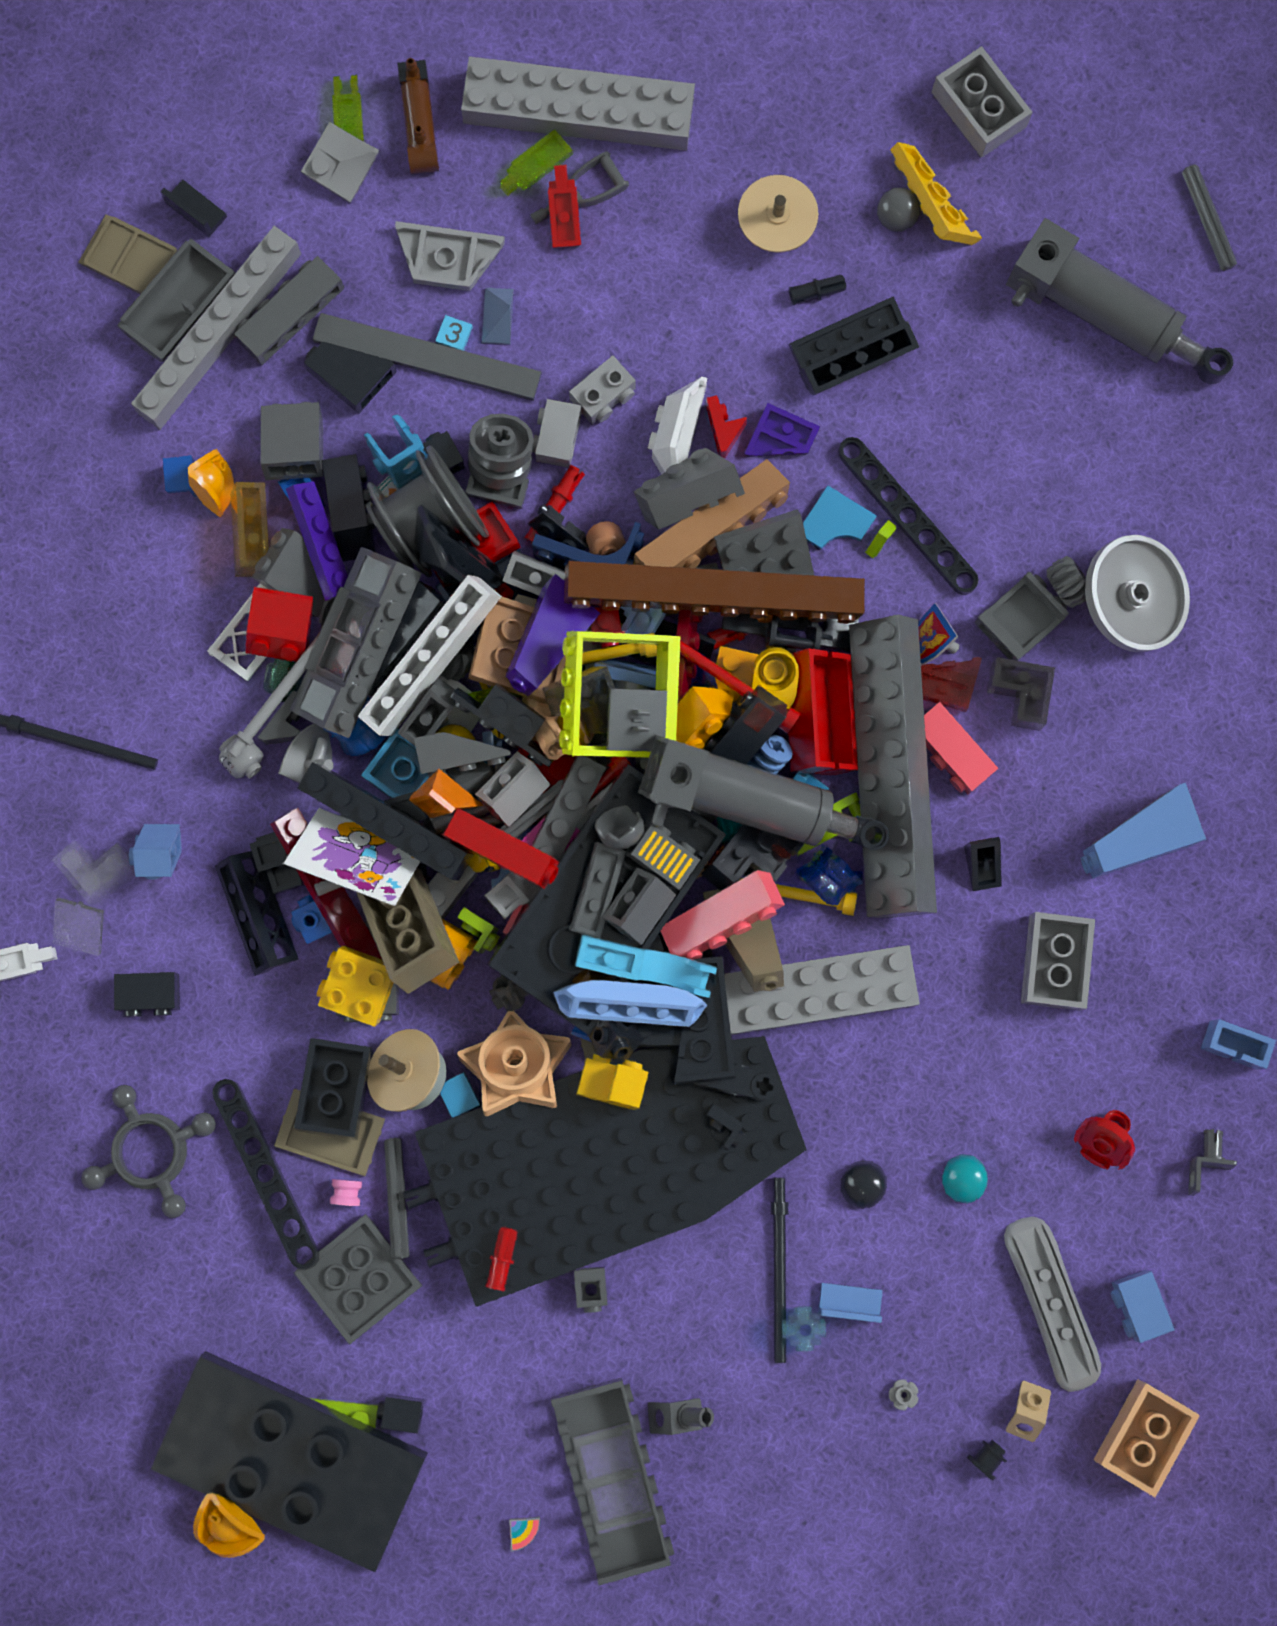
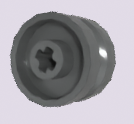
M504 413L490 414L480 418L472 426L469 434L468 467L474 479L486 487L495 489H508L521 484L528 477L531 469V454L534 443L532 430L521 419Z

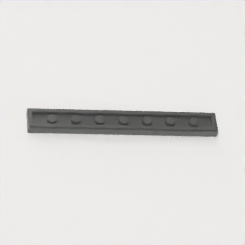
M320 313L313 336V342L321 344L324 341L389 359L397 365L534 401L541 378V371Z

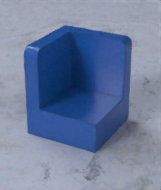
M192 455L162 458L166 492L190 491L193 497H197L190 487L188 479V467L195 462Z

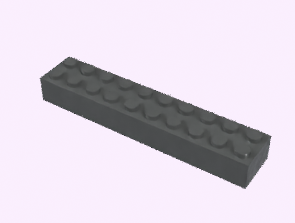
M898 614L850 624L861 817H869L881 821L889 830V840L882 849L869 850L863 847L867 917L897 918L937 913L918 619ZM874 826L866 831L865 837L867 841L872 840L875 836Z

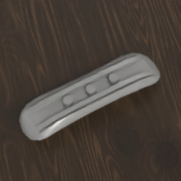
M1037 1217L1019 1219L1006 1227L1004 1233L1005 1245L1032 1307L1056 1381L1062 1389L1068 1392L1085 1389L1098 1380L1101 1374V1361L1073 1291L1057 1242L1050 1227L1044 1220Z

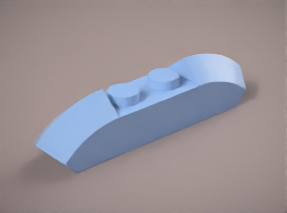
M596 980L571 984L554 992L560 1011L570 1018L689 1027L697 1021L707 1006L702 999L690 992L663 985Z

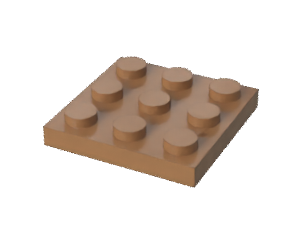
M505 597L499 599L481 623L468 679L493 687L499 684L508 692L527 697L524 693L516 691L505 675L534 607ZM566 656L562 658L540 686L527 698L552 706L556 703Z

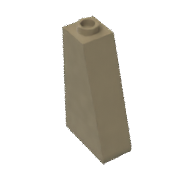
M717 889L703 892L704 901L721 891ZM771 919L758 920L751 924L752 928L749 931L740 935L733 934L726 938L727 943L725 945L754 992L762 990L772 991L784 986L783 967Z

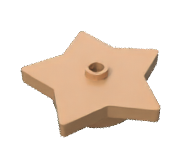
M508 1011L497 1030L490 1034L485 1041L458 1051L459 1060L481 1080L484 1116H490L519 1101L551 1108L557 1107L552 1073L570 1049L571 1040L569 1037L539 1034L534 1029L528 1027L514 1011Z

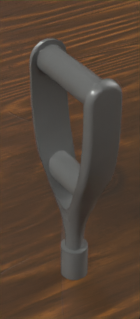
M608 151L599 154L585 163L569 180L575 179L576 182L583 174L601 163L615 187L587 199H583L577 190L579 208L607 201L629 187V182L624 180L610 158L611 154ZM549 206L545 209L541 208L530 215L535 225L548 218V215H550Z

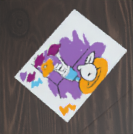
M318 808L283 864L395 906L420 861L350 819Z

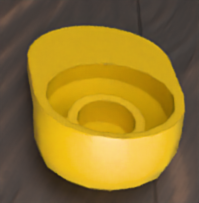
M772 647L762 651L756 657L753 665L752 688L755 689L760 685L787 704L788 709L795 701L799 678L798 664L794 656L786 649Z

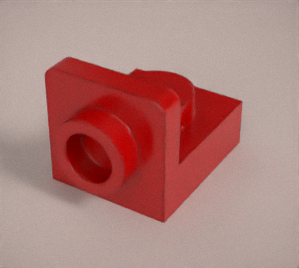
M602 607L595 608L600 615L590 625V632L625 634V631L621 629L618 610L610 611L603 610ZM592 642L593 645L601 644L602 648L619 645V643Z

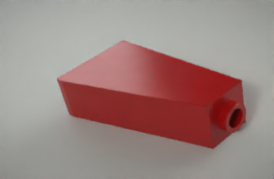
M457 808L443 834L457 845L543 889L546 888L547 884H551L558 874L559 868L557 865L559 862L555 858Z

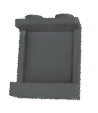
M1031 572L1026 573L1015 586L988 610L986 609L978 616L974 622L1014 665L1069 615L1063 600L1058 596H1053L1046 589L1045 581L1040 576L1033 575Z

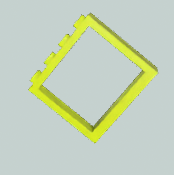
M567 631V637L563 641V654L566 656V665L561 675L562 685L565 687L564 699L560 705V713L563 717V730H561L559 735V745L562 748V754L649 757L651 752L607 750V746L579 745L583 641L657 645L655 690L667 691L665 737L676 741L680 636Z

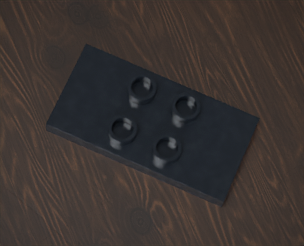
M629 764L623 767L559 859L557 865L559 870L555 880L551 884H547L545 889L541 887L538 889L486 964L587 1035H590L599 1020L570 1018L560 1011L554 992L565 986L575 984L572 980L580 972L586 970L585 968L575 966L583 934L570 931L569 929L595 842L602 843L595 828L596 820L602 813L612 808L628 806L635 815L636 812H639L644 824H652L651 821L657 803L638 793L643 774ZM668 807L663 826L671 832L669 837L677 843L683 841L695 849L693 855L700 859L699 863L680 890L671 889L676 896L642 945L621 934L607 921H605L600 939L648 949L727 834L692 809L688 811L675 807V809ZM626 855L611 904L637 867L648 872ZM614 975L610 981L626 982L628 978Z
M205 1351L197 1361L151 1470L203 1494L214 1493L230 1499L247 1514L376 1572L428 1452Z

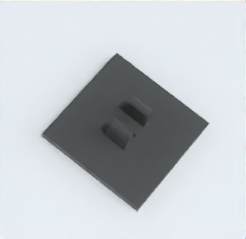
M609 689L607 750L651 751L655 736L665 737L667 691Z

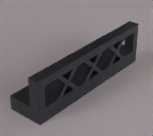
M252 851L228 856L216 864L215 868L254 975H261L275 967L297 961L299 959L276 896L273 893L266 870L258 872ZM252 860L255 868L253 876L245 871L242 861ZM255 886L261 889L265 895L263 903L255 899L253 894ZM265 914L272 917L275 922L273 931L265 926L263 921ZM275 942L284 947L287 957L277 959L273 948Z

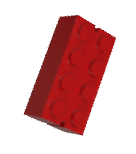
M810 648L791 653L799 669L796 698L791 707L801 713L788 732L789 745L793 752L790 759L791 772L833 776L857 771L858 760L851 654L828 653V651Z

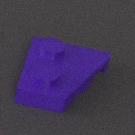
M767 403L744 454L746 456L808 454L820 426Z

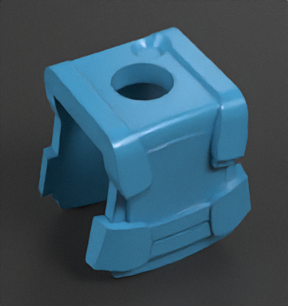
M395 414L392 416V419L408 448L389 460L370 434L366 433L364 436L375 458L372 462L381 475L386 473L396 488L400 489L422 474L421 465L415 454L416 450L421 451L424 455L427 454L425 450L423 451L424 446L418 434H412L410 427L403 418ZM414 461L412 466H410L408 469L403 470V467L408 462Z

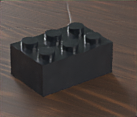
M310 1038L294 1129L299 1132L358 1141L367 1090V1076L373 1056L371 1047Z

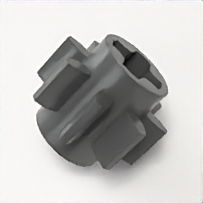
M503 976L498 977L493 982V989L489 990L492 996L491 1000L498 1010L504 1006L507 1011H515L522 1007L525 1002V996H528L525 991Z

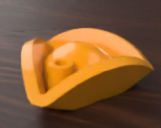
M214 449L189 465L188 479L190 487L203 505L218 517H221L232 500L234 478L228 463L220 455L221 453L218 449Z
M209 1493L204 1497L195 1516L193 1533L195 1538L215 1555L225 1558L238 1557L252 1551L264 1541L265 1535L254 1519L230 1499L214 1493Z

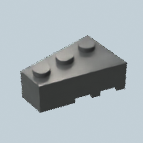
M707 448L696 450L683 462L670 466L665 473L645 481L642 487L633 491L645 521L657 529L693 516L691 510L708 503L710 508L719 505L718 499L735 493L736 497L745 494L735 465Z

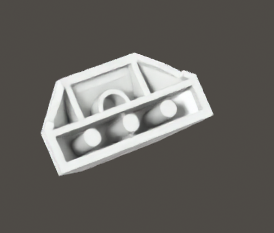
M700 377L666 397L665 405H659L655 422L660 424L657 433H651L648 449L652 450V459L661 474L665 473L670 466L679 464L688 458L707 387V378Z

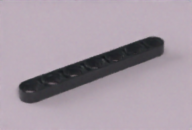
M848 437L844 439L840 444L838 454L845 466L951 588L961 595L972 593L979 581L975 570L859 438ZM851 444L857 446L860 452L858 457L852 459L845 456L843 451L845 446ZM867 466H873L878 471V477L874 480H868L863 476L862 470ZM884 488H893L897 493V498L891 502L885 501L881 496V491ZM904 509H910L915 513L916 520L912 523H904L900 518V512ZM930 531L933 533L934 543L931 545L922 544L919 540L920 532ZM943 552L951 554L954 560L953 564L949 567L940 565L938 562L939 554ZM961 574L969 575L972 579V586L968 589L961 588L957 584V577Z
M231 1079L218 1081L213 1087L214 1101L291 1263L298 1269L308 1270L313 1268L319 1261V1250L241 1087ZM229 1084L234 1087L235 1096L232 1100L226 1102L220 1098V1090L223 1086ZM239 1111H244L248 1116V1122L243 1128H236L232 1122L234 1114ZM251 1138L258 1139L261 1144L259 1152L255 1155H249L245 1150V1144ZM264 1165L271 1166L274 1172L269 1182H262L258 1178V1171ZM277 1192H282L287 1199L286 1205L282 1209L276 1210L271 1205V1197ZM291 1219L296 1220L300 1227L298 1234L294 1237H288L284 1233V1225ZM302 1247L310 1248L313 1254L311 1262L306 1265L300 1264L296 1257L298 1250Z

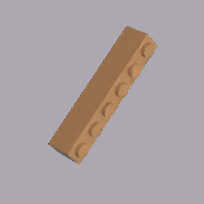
M766 459L740 478L745 492L744 495L736 497L735 493L718 499L719 505L710 508L708 503L692 512L693 516L681 520L636 552L633 565L696 568L707 555L712 556L717 553L714 536L759 522L773 507L779 508L788 499L790 481Z

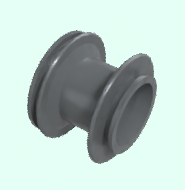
M431 445L426 448L427 455L416 450L415 454L422 469L420 476L388 497H385L374 483L368 482L367 488L375 504L370 501L366 503L370 517L399 561L414 569V563L429 578L432 577L431 569L427 570L417 558L419 553L415 545L416 516L419 506L423 505L455 532H461L466 535L475 546H480L478 538L480 534L484 538L489 536L487 528L463 488Z

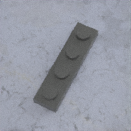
M576 756L531 846L559 861L606 767L585 756Z

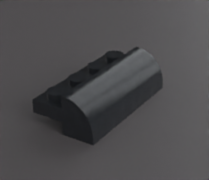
M894 296L793 341L788 345L800 370L799 374L807 390L813 396L919 348L908 321H904Z

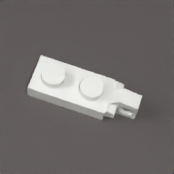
M25 943L0 949V982L43 970L42 963L58 959L55 947L52 948L50 946L39 949L37 943Z

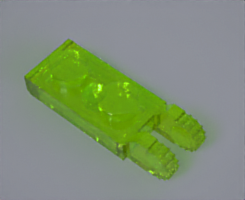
M351 75V94H342V80L340 76H333L334 95H332L334 125L365 142L362 98L359 93L358 75Z

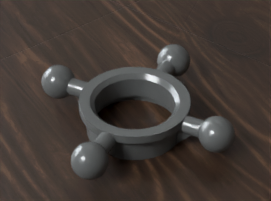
M120 1085L114 1089L112 1101L115 1106L124 1110L128 1121L119 1128L113 1139L111 1147L112 1163L103 1167L90 1166L86 1168L81 1176L82 1184L87 1189L97 1190L104 1185L106 1178L118 1173L126 1183L136 1188H159L163 1197L161 1204L163 1214L169 1218H178L184 1213L186 1203L183 1197L174 1193L170 1182L179 1175L185 1165L187 1158L186 1140L195 1135L206 1137L212 1134L216 1127L215 1119L209 1113H199L193 1118L190 1125L180 1129L173 1120L166 1116L154 1113L139 1115L134 1105L136 1101L135 1090L129 1085ZM144 1124H153L161 1127L167 1132L173 1143V1157L170 1165L162 1174L149 1179L133 1174L126 1167L122 1155L123 1144L128 1134Z

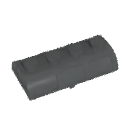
M190 238L189 241H185L121 316V321L117 326L139 347L158 361L163 362L235 275V272Z

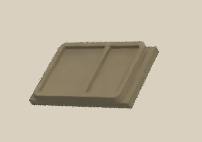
M106 214L78 263L141 294L177 252V248L114 216Z
M294 1089L274 1146L366 1176L368 1168L372 1163V1157L379 1136L382 1134L381 1130L385 1118L363 1111L358 1141L299 1132L294 1129L301 1091Z

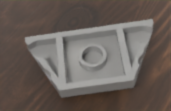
M398 221L395 223L413 282L416 284L471 291L505 244L504 236Z

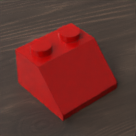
M254 587L246 631L245 653L297 662L308 648L310 642L313 597Z

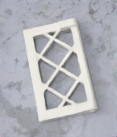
M259 583V585L257 586V587H259V588L268 589V588H266L265 586H263V585L260 584V583ZM252 594L207 650L210 656H214L246 681L250 680L267 658L256 655L247 669L239 665L238 656L251 654L237 652L235 636L246 635V631L235 632V628L245 615L249 614ZM228 637H232L234 653L224 654L219 649Z

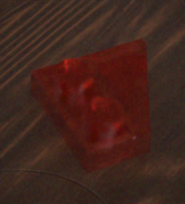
M974 657L970 661L956 662L955 660L946 661L939 665L933 663L922 665L923 700L936 704L940 702L943 706L967 712L982 658Z

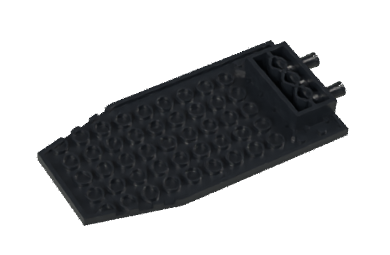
M765 1036L732 1039L734 1063L769 1073L776 1078L778 1083L777 1093L774 1097L765 1101L722 1094L716 1090L697 1086L694 1083L674 1084L679 1048L655 1047L635 1051L627 1060L642 1064V1070L648 1071L640 1108L636 1110L576 1095L582 1071L554 1081L557 1107L555 1108L519 1101L487 1117L484 1116L483 1108H479L414 1132L431 1179L428 1180L429 1183L403 1191L405 1199L418 1196V1198L406 1202L408 1209L411 1210L432 1200L439 1202L451 1236L448 1238L449 1241L423 1249L425 1258L438 1254L437 1257L427 1260L429 1268L453 1258L456 1261L459 1260L475 1307L706 1221L807 1150ZM613 1059L610 1061V1064L622 1065L625 1060ZM764 1079L762 1082L756 1083V1087L760 1089L761 1095L763 1092L769 1091V1087L765 1085ZM710 1105H716L744 1124L740 1130L744 1133V1136L735 1149L731 1146L726 1151L720 1148L729 1132L724 1130L723 1133H720L707 1124L710 1119L705 1117L704 1114ZM501 1227L517 1231L511 1258L514 1263L510 1264L505 1291L485 1287L492 1264L490 1255H494Z

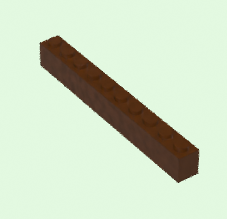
M569 561L565 567L564 603L572 604V607L577 609L590 608V605H601L603 610L610 611L619 610L620 607H632L634 612H648L650 608L661 609V612L666 614L679 613V610H690L692 615L699 616L708 615L709 612H721L720 615L723 617H737L738 613L750 614V618L764 619L768 615H778L780 620H796L797 617H808V621L824 622L826 618L837 619L838 623L850 624L855 623V620L865 614V579Z

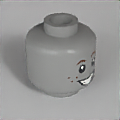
M235 734L220 746L219 761L233 777L238 779L247 776L250 779L261 770L262 766L260 763L263 759V753L253 742L251 746H246L238 758L232 756L228 750L238 738L237 734Z

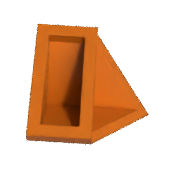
M440 769L409 798V801L431 818L450 814L457 810V808L468 809L485 806Z

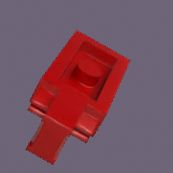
M555 165V181H549L548 189L553 248L582 245L575 179L568 180L567 165Z

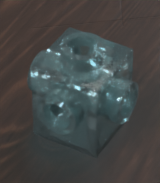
M812 1306L794 1307V1312H787V1320H782L783 1339H788V1344L795 1346L796 1351H814V1345H821V1337H826L825 1318L820 1319V1314L817 1311H812ZM803 1324H807L811 1328L810 1333L806 1336L801 1335L799 1332Z

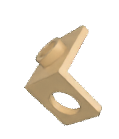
M1022 1381L1016 1412L1008 1423L1006 1432L1034 1442L1046 1424L1051 1391L1027 1381ZM1020 1423L1028 1424L1033 1430L1022 1431L1016 1425Z

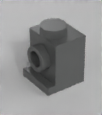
M605 1266L574 1270L577 1308H583L584 1313L602 1311V1306L608 1305ZM594 1284L597 1287L596 1294L588 1295L585 1291L586 1286Z

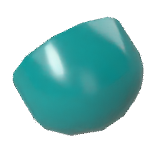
M960 1154L951 1158L947 1162L942 1174V1184L945 1193L954 1201L966 1204L979 1199L983 1195L988 1183L984 1164L973 1155Z

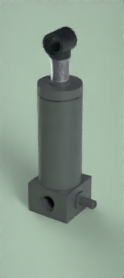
M1044 218L1016 262L1005 284L1017 291L1011 300L1013 305L1020 307L1026 297L1040 305L1044 297L1140 355L1147 356V359L1155 364L1158 363L1164 353L1168 355L1171 352L1194 366L1193 369L1197 371L1199 378L1204 383L1217 384L1224 379L1233 366V357L1230 352L1223 348L1212 349L1209 346H1200L1199 343L1183 335V329L1180 327L1187 317L1185 314L1178 310L1175 311V308L1076 250L1075 246L1080 238ZM1210 362L1217 363L1221 371L1214 370L1210 366Z
M655 736L638 790L639 794L657 803L651 821L653 825L662 827L668 807L674 809L678 807L688 811L694 809L811 846H816L826 832L846 837L850 842L869 850L882 849L889 840V830L881 821L869 817H853L833 811L834 799L832 792L723 758L706 750L666 737ZM676 767V774L670 778L671 770ZM874 826L875 836L872 840L867 841L865 837L866 831Z

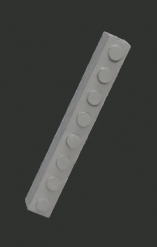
M273 226L133 400L131 405L140 416L161 430L234 339V333L237 331L238 325L244 319H250L259 305L299 258L301 252L298 243L276 226Z

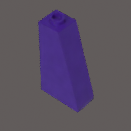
M556 573L542 587L505 675L510 681L511 686L519 693H524L527 697L540 686L565 656L563 654V641L567 637V631L585 632L600 615L592 605L587 609L573 608L572 604L564 603L565 581Z

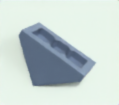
M485 288L482 343L511 344L514 289Z

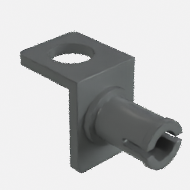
M1214 1129L1203 1131L1204 1156H1197L1190 1161L1188 1195L1190 1196L1196 1195L1201 1190V1167L1231 1170L1237 1166V1161L1225 1160L1222 1157L1223 1131L1217 1130L1216 1133H1214Z
M700 1398L671 1403L648 1402L649 1432L652 1434L674 1435L701 1430L713 1424L714 1414L710 1408H702ZM658 1409L661 1410L664 1416L662 1427L656 1421Z

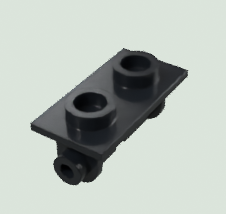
M543 503L537 510L538 515L527 523L541 536L583 551L588 548L585 537L586 533L570 521L563 526L562 522L565 517L551 505L546 506Z

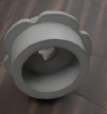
M900 1379L889 1390V1399L898 1410H906L908 1407L913 1408L918 1402V1388L913 1382ZM902 1392L907 1393L905 1398L901 1397Z

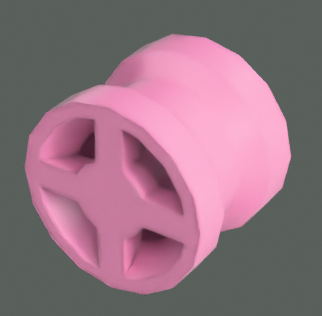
M332 1179L334 1195L330 1197V1204L360 1206L358 1190L362 1188V1181Z

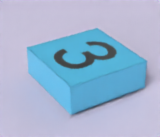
M445 315L435 342L436 344L464 351L473 326L470 323Z

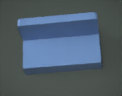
M821 1283L818 1313L821 1316L882 1323V1316L880 1315L882 1290Z

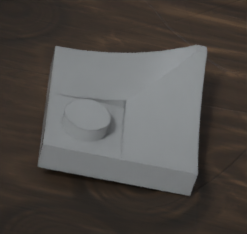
M329 122L303 166L301 173L351 203L372 167L379 150Z

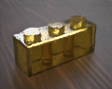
M235 482L230 493L235 577H252L255 573L257 562L269 550L265 483Z

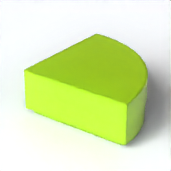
M888 520L878 531L865 553L871 558H876L886 541L896 530L897 525Z

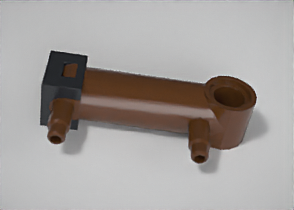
M408 58L406 62L397 63L410 172L411 174L439 171L426 60L415 61L413 58Z

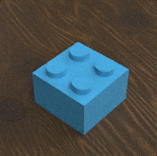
M399 729L392 736H389L361 775L366 781L390 798L416 791L429 779L428 773L421 774L416 747L400 736L398 733Z

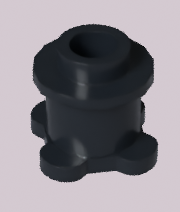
M993 1439L989 1444L983 1440L982 1443L984 1445L976 1455L972 1457L969 1454L967 1459L993 1481L996 1478L993 1475L994 1471L1002 1462H1007L1003 1457L1006 1451Z

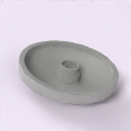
M1142 535L1124 536L1104 545L1095 554L1089 565L1085 581L1087 606L1095 625L1110 642L1127 651L1148 652L1166 646L1178 636L1185 625L1189 612V587L1180 563L1163 544Z

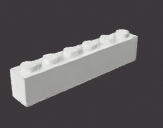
M467 575L363 708L358 717L379 736H392L502 596L481 578Z

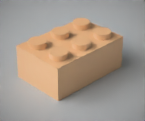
M1137 1379L1093 1460L1151 1496L1156 1497L1200 1415L1149 1384Z

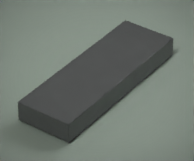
M595 842L569 929L570 931L601 938L606 921L603 915L610 907L625 857V850L612 849L602 843Z

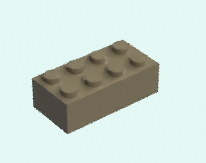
M416 868L395 906L356 892L389 978L406 993L409 994L459 963L421 869Z

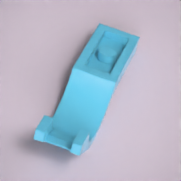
M586 935L581 937L575 966L636 981L658 982L708 998L711 993L710 990L705 989L709 973L715 974L717 970L714 966L657 950L636 948Z

